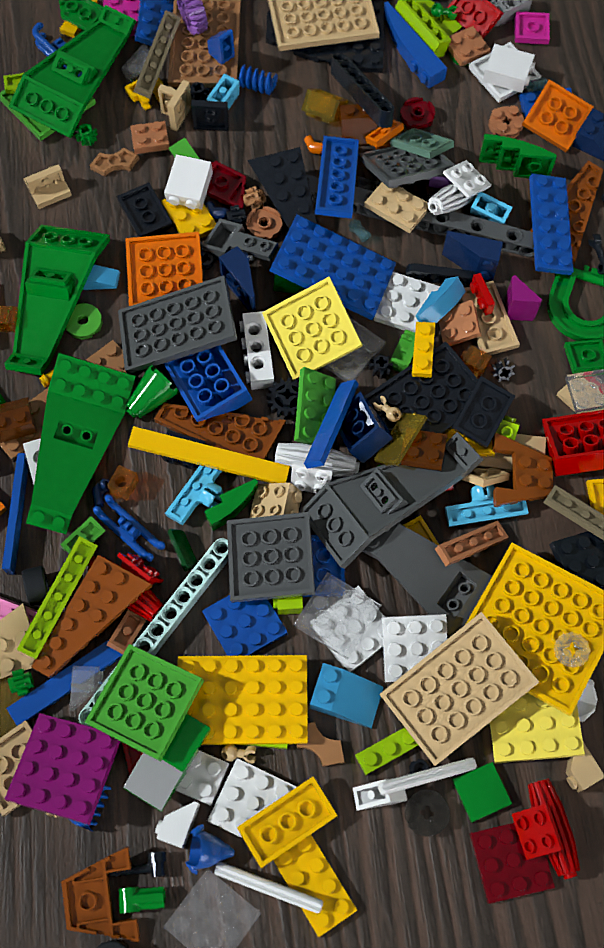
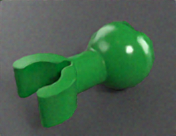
M435 3L431 7V14L434 17L447 15L449 19L455 20L457 14L452 12L456 11L457 6L444 8L442 4Z

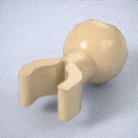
M380 396L381 402L384 405H378L374 402L375 410L384 411L386 418L390 422L398 421L401 418L399 408L390 407L387 404L386 398Z
M225 745L221 750L222 758L226 761L244 758L247 763L253 764L255 763L256 756H251L249 753L255 754L256 746L252 745L246 747V749H238L235 745Z

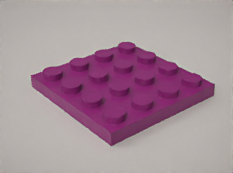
M39 713L5 800L90 825L121 741L96 728Z

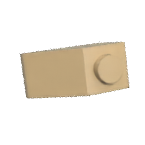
M584 742L585 756L569 757L566 768L567 781L573 790L576 789L577 792L585 790L604 778L603 772Z

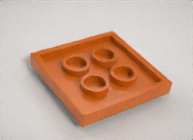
M549 79L521 125L564 152H567L593 106Z

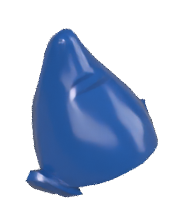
M204 824L198 825L190 831L193 835L189 861L185 863L195 875H197L198 869L211 867L235 855V850L213 834L203 831Z

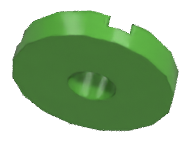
M86 303L77 304L66 326V330L74 338L89 339L100 331L102 316L93 305ZM81 319H88L86 324H79Z

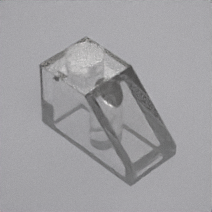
M73 665L69 711L76 710L98 689V684L103 683V671H99V666Z

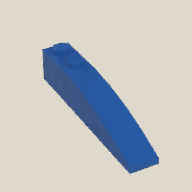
M388 1L385 2L384 18L388 31L410 70L419 77L420 81L428 89L444 81L447 67Z

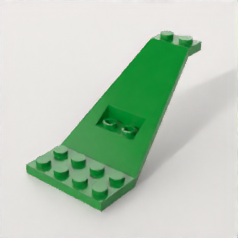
M105 5L97 22L22 75L9 108L71 139L87 104L128 40L136 20Z
M40 225L26 241L13 353L4 363L6 370L33 375H42L53 358L96 259L110 242V234Z
M60 352L58 353L47 393L33 496L26 521L27 524L67 534L72 514L125 414L126 404L129 401L136 375ZM65 426L70 427V433L64 431ZM88 432L90 434V438H84L83 433Z

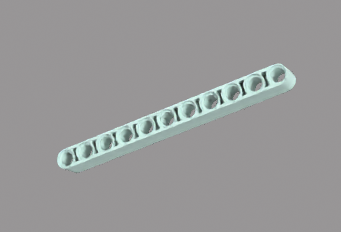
M217 539L133 646L140 649L143 645H150L148 653L156 655L229 561L228 550L225 553L217 552L220 547L228 549L227 539ZM207 563L215 564L213 569L208 570L204 568ZM195 579L203 581L199 586L192 585V582ZM183 595L190 596L189 600L185 603L179 601ZM171 611L177 613L174 619L166 618V615ZM162 628L164 632L160 636H154L153 632L155 629ZM113 671L80 712L79 722L82 725L91 727L85 723L86 717L91 712Z

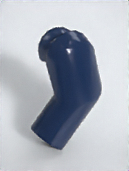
M208 201L205 204L213 219L227 218L226 211H230L228 208L216 207L212 201Z
M108 479L100 480L92 489L94 507H104L103 496L111 486V482Z

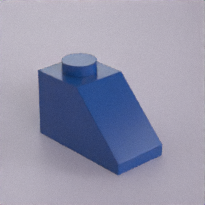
M233 30L221 31L207 40L208 53L221 65L235 56Z

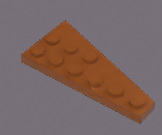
M589 160L567 186L573 264L577 258L603 173L602 168Z
M163 403L154 418L156 423L177 433L206 441V445L264 460L267 458L286 424V420L279 419V421L270 420L268 417L256 418L232 412L197 422L187 406Z
M98 555L31 667L49 678L55 676L71 661L73 656L80 650H83L95 636L97 637L131 603L136 602L138 597L146 590L148 591L153 585Z

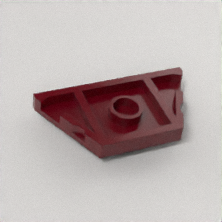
M218 161L212 162L213 173L206 195L229 207L239 205V209H243L246 175Z

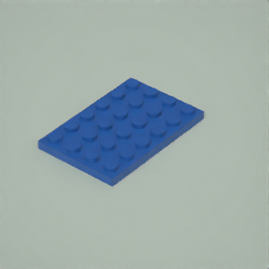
M296 215L269 271L306 289L330 277L344 307L373 320L396 262L306 218Z

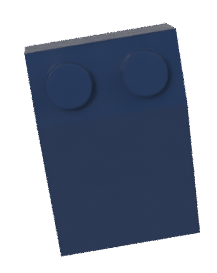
M593 108L578 130L572 146L604 161V113Z
M447 231L442 255L462 269L475 271L477 274L481 273L484 280L493 281L503 242Z
M237 246L219 257L221 276L224 275L228 287L248 312H256L255 295L249 265L250 258L245 251L242 252Z
M360 391L353 397L339 433L349 453L362 463H365L382 447L388 444L393 437L386 424Z

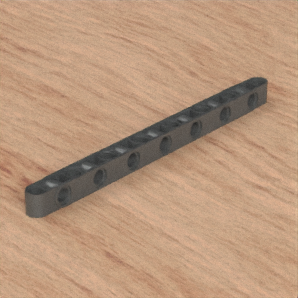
M307 175L312 202L316 203L319 177ZM355 187L353 213L389 222L364 207L365 201L374 191ZM429 210L414 228L446 236L447 231L501 241L503 242L501 251L526 257L534 256L533 232L457 212L434 215Z

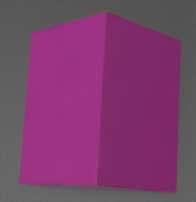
M514 275L505 296V310L510 320L533 321L542 299Z

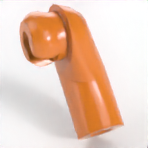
M311 135L306 136L304 141L310 153L321 155L323 143L314 142Z

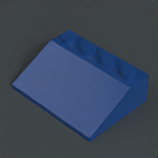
M220 345L163 363L197 422L237 410L253 400Z

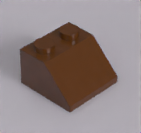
M359 104L340 105L339 124L341 138L359 140L358 146H369L370 144L366 142L365 137L377 129V124Z
M29 397L0 404V443L37 433Z

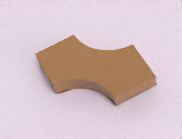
M122 148L114 154L99 153L90 164V169L103 176L115 170L131 171L138 162L139 155L126 148Z
M315 722L307 723L308 744H297V749H308L314 752L320 759L322 767L344 763L341 740L328 739L319 732Z

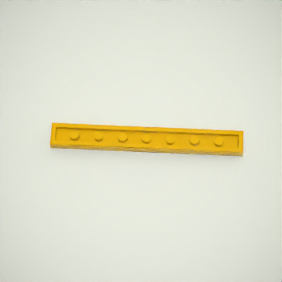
M134 426L128 442V447L268 483H286L290 468L288 465Z

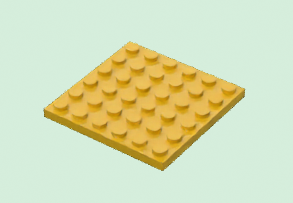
M511 543L466 624L482 612L539 681L527 693L571 716L604 652V590Z

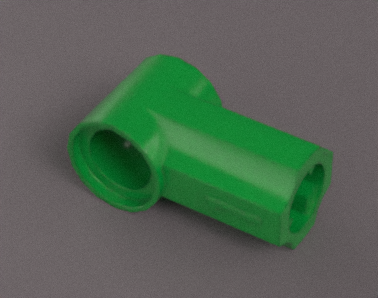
M164 886L119 889L120 913L165 908Z

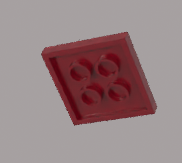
M514 823L469 833L488 904L555 888L546 855L526 860Z

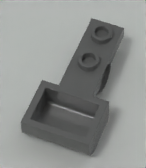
M219 219L202 245L203 250L210 252L213 258L219 260L220 256L238 246L242 252L245 251L248 254L250 261H254L255 258L271 261L279 248L277 242L246 234L242 224L224 219Z

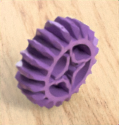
M177 0L180 15L189 33L198 35L206 31L208 22L202 0Z

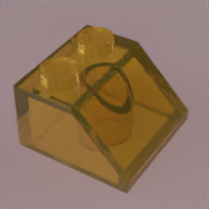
M318 88L308 89L301 110L305 111L307 116L313 118L318 116L322 118L321 121L331 124L339 120L340 105H347L349 100Z

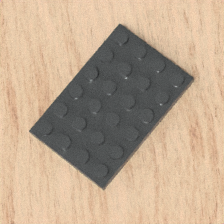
M224 275L118 310L124 366L126 373L129 374L148 369L151 365L157 366L237 340L227 281Z

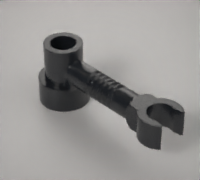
M592 234L594 240L588 239V242L595 249L600 261L597 269L598 273L604 274L602 238L600 234Z
M166 851L148 853V863L131 865L129 870L110 872L108 877L137 873H151V877L165 876Z

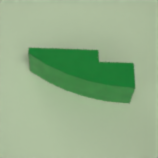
M257 479L219 495L221 503L205 510V516L212 531L225 525L227 520H232L247 506L258 488Z

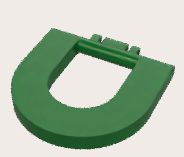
M587 265L584 266L583 270L573 267L571 275L556 274L547 299V311L553 325L570 339L576 341L604 340V316L593 321L583 320L574 315L569 307V297L576 278L604 287V274H599L598 270L593 267L591 272H589L590 266Z

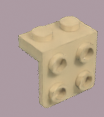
M291 483L258 484L249 518L298 513L302 501V491Z

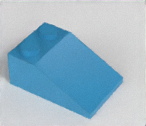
M323 663L310 702V709L371 729L381 698L379 694L382 693L384 687L344 669Z

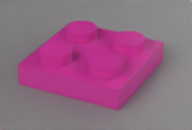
M515 12V43L549 44V13Z

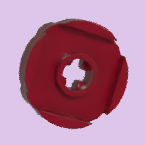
M413 97L404 102L400 110V119L408 130L412 128L421 130L431 127L433 124L435 107L430 101L427 103L421 97Z

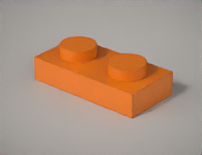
M393 119L391 127L377 128L365 137L366 142L376 148L383 146L387 141L396 137L398 133L404 130L403 123Z

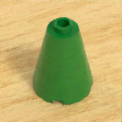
M151 365L127 402L126 406L128 409L126 411L134 419L137 416L141 419L177 395L179 390Z

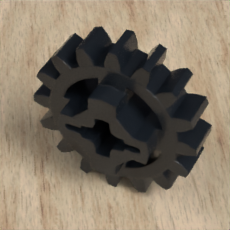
M288 377L287 381L284 382L280 378L279 384L274 381L273 387L268 388L269 394L266 395L268 400L267 406L271 407V413L277 411V417L284 415L285 419H287L288 415H291L293 419L295 418L299 389L298 379L291 382V378Z

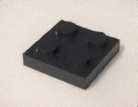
M192 100L191 109L194 129L229 131L227 102Z

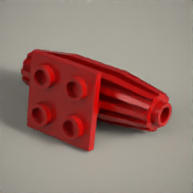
M129 552L117 555L122 560V565H118L119 567L150 584L163 582V579L159 577L160 572L151 566L147 567L144 565L145 561L138 555H132ZM95 556L90 559L87 571H89L95 561ZM149 589L143 592L138 597V600L133 604L131 603L127 609L152 622L164 605Z
M550 779L528 784L531 808L511 814L526 860L548 855L558 876L563 875L564 880L578 876L576 871L580 870L575 838L563 804Z

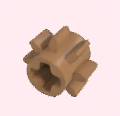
M254 186L245 190L247 194H244L243 200L247 207H252V210L264 206L263 202L266 201V195L262 189Z

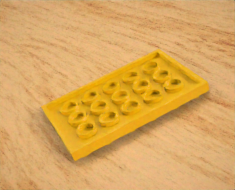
M307 655L178 656L177 667L204 680L187 712L188 715L210 727V732L201 745L308 744Z

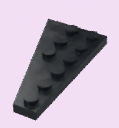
M300 147L247 160L289 229L296 215L317 224Z

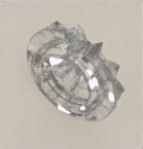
M573 632L563 633L554 645L556 658L568 667L583 665L590 655L591 649L589 648L588 641L581 634ZM572 641L574 647L580 649L575 652L573 658L571 651L565 649L570 646Z

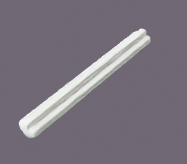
M471 757L383 781L378 784L381 795H386L472 771L477 768L475 759Z
M223 862L217 863L214 873L220 877L315 913H319L322 909L323 901L321 899Z

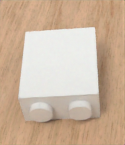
M494 44L482 82L522 93L524 86L528 87L531 79L529 73L534 71L536 64L533 62L534 54Z
M176 154L164 192L166 201L172 205L179 204L190 209H202L213 173L212 163Z

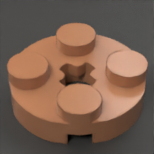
M516 106L499 107L492 110L489 119V129L494 135L497 133L501 136L515 138L523 129L521 124L524 121V117Z
M267 206L259 210L256 208L247 216L246 224L249 235L273 241L282 231V219L279 212L274 208ZM265 221L268 222L267 226H261L260 224L265 223Z

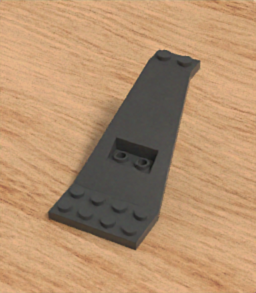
M456 432L446 443L441 471L401 465L400 459L327 482L299 512H309L311 528L338 565L345 569L375 538L469 475L484 459L460 433Z
M397 523L375 538L362 552L377 559L428 615L446 614L447 635L451 637L465 626L492 576L463 559L445 566L435 550L438 546L437 544ZM454 604L457 605L455 608H450Z

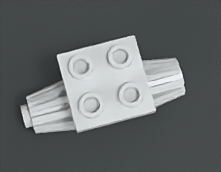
M465 160L444 170L443 174L452 183L443 187L428 200V208L434 215L453 212L473 202L478 193L490 188L491 184L471 163Z
M278 443L275 462L290 466L292 469L291 484L300 491L317 493L327 482L332 481V477H346L359 471L360 462H356V457L335 449L330 450L324 466L307 469L304 462L312 445Z

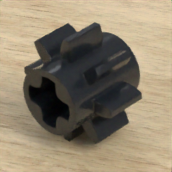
M194 82L190 86L191 98L193 100H207L209 88H204V83Z
M239 205L230 206L231 211H226L228 221L238 224L246 222L244 208L239 209Z
M380 353L376 358L372 357V363L369 364V369L373 370L372 376L376 375L380 379L385 375L390 376V369L393 368V363H389V356L386 357Z
M507 357L504 359L497 358V361L491 364L494 369L491 371V374L499 382L501 380L509 381V378L515 375L512 370L515 365L513 362H509Z

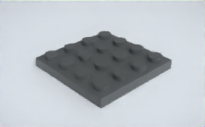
M393 146L359 154V161L388 188H397L402 184H413L419 180H429L439 175L445 176L443 174L444 170L455 166L442 153L428 159Z
M309 512L227 520L230 601L232 603L315 595Z

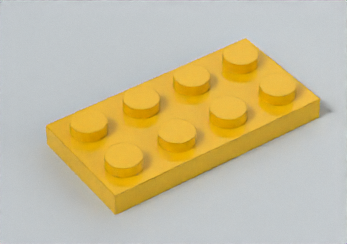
M311 777L236 828L258 865L262 868L337 817V814L315 778Z
M311 834L273 860L289 888L323 901V906L319 913L301 908L318 937L357 911Z

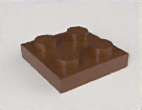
M408 429L401 465L441 471L448 434Z

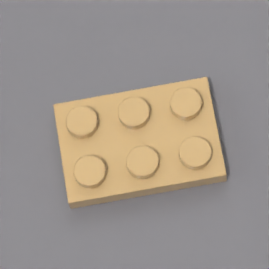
M383 182L364 203L365 208L408 233L412 232L429 211L428 203L399 186L397 188H388Z

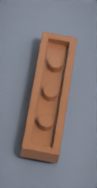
M495 521L442 543L435 550L444 565L449 566L502 543L509 537L499 521Z

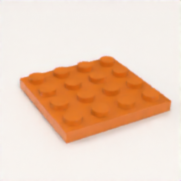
M199 232L125 238L129 306L203 282Z

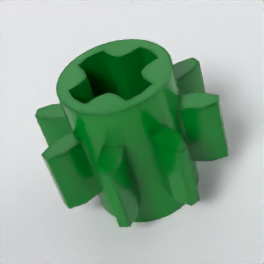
M82 124L79 128H76L77 142L81 141L82 146H92L94 141H97L96 128L92 129L91 124Z
M22 668L12 671L13 677L8 678L11 693H17L20 697L30 693L29 688L34 687L30 671L25 673Z

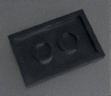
M149 182L116 196L138 237L153 236L173 227L171 219Z
M480 376L451 429L487 448L515 395Z

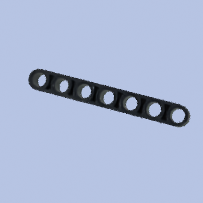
M333 54L331 58V75L379 127H391L393 125L395 109L393 104L345 54Z

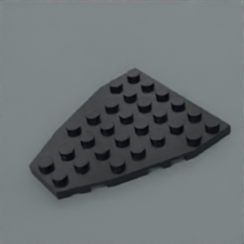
M371 0L379 29V38L292 49L293 55L317 63L325 61L331 66L332 55L342 53L361 72L383 73L384 0ZM268 11L266 43L278 47L271 13Z

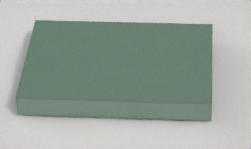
M412 128L390 139V146L431 159L453 148L454 141Z

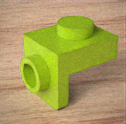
M505 415L496 433L515 441L520 425L516 422V418Z

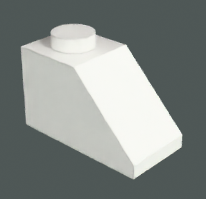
M391 779L354 787L353 793L356 809L364 810L407 801L405 789L381 795L378 784Z
M192 802L166 815L163 820H159L155 833L158 834L156 839L184 849L200 804Z

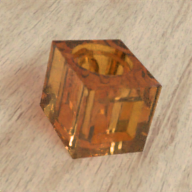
M0 306V332H15L17 307Z
M471 345L468 351H463L460 359L479 379L488 367L492 356Z
M119 465L107 484L111 492L110 494L117 499L123 498L128 500L138 484L139 478L137 473ZM127 482L124 487H118L119 483Z

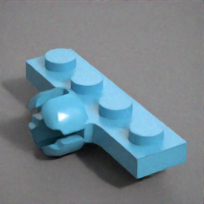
M200 465L165 512L166 516L184 525L199 504L209 508L218 505L214 498L220 501L219 495L223 494L221 486L214 482L222 471Z
M476 485L470 490L472 498L470 503L445 507L448 528L529 514L526 501H521L517 504H505L501 507H494V485L487 487Z

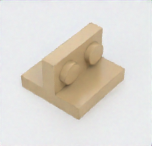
M185 80L181 82L177 90L162 84L158 88L161 112L169 116L170 127L174 131H178L191 109L190 82Z
M59 164L23 178L38 209L72 196Z

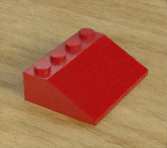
M604 410L542 419L549 457L552 458V469L555 476L604 469Z

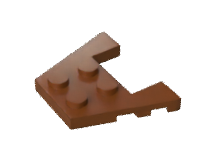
M495 433L492 438V452L512 455L513 489L496 487L493 490L494 507H501L505 504H517L526 500L533 501L547 498L553 489L552 458Z
M129 846L61 881L67 930L93 935L101 934L116 939H129L132 942L140 941L138 917L113 921L108 873L131 869Z

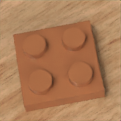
M473 26L449 36L451 42L448 50L461 67L483 57L491 51L490 47Z
M165 121L130 126L135 154L169 150Z
M473 300L455 305L438 321L443 343L447 342L449 346L482 336Z

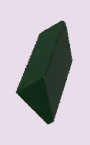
M169 529V538L183 570L186 572L193 569L198 562L184 531Z

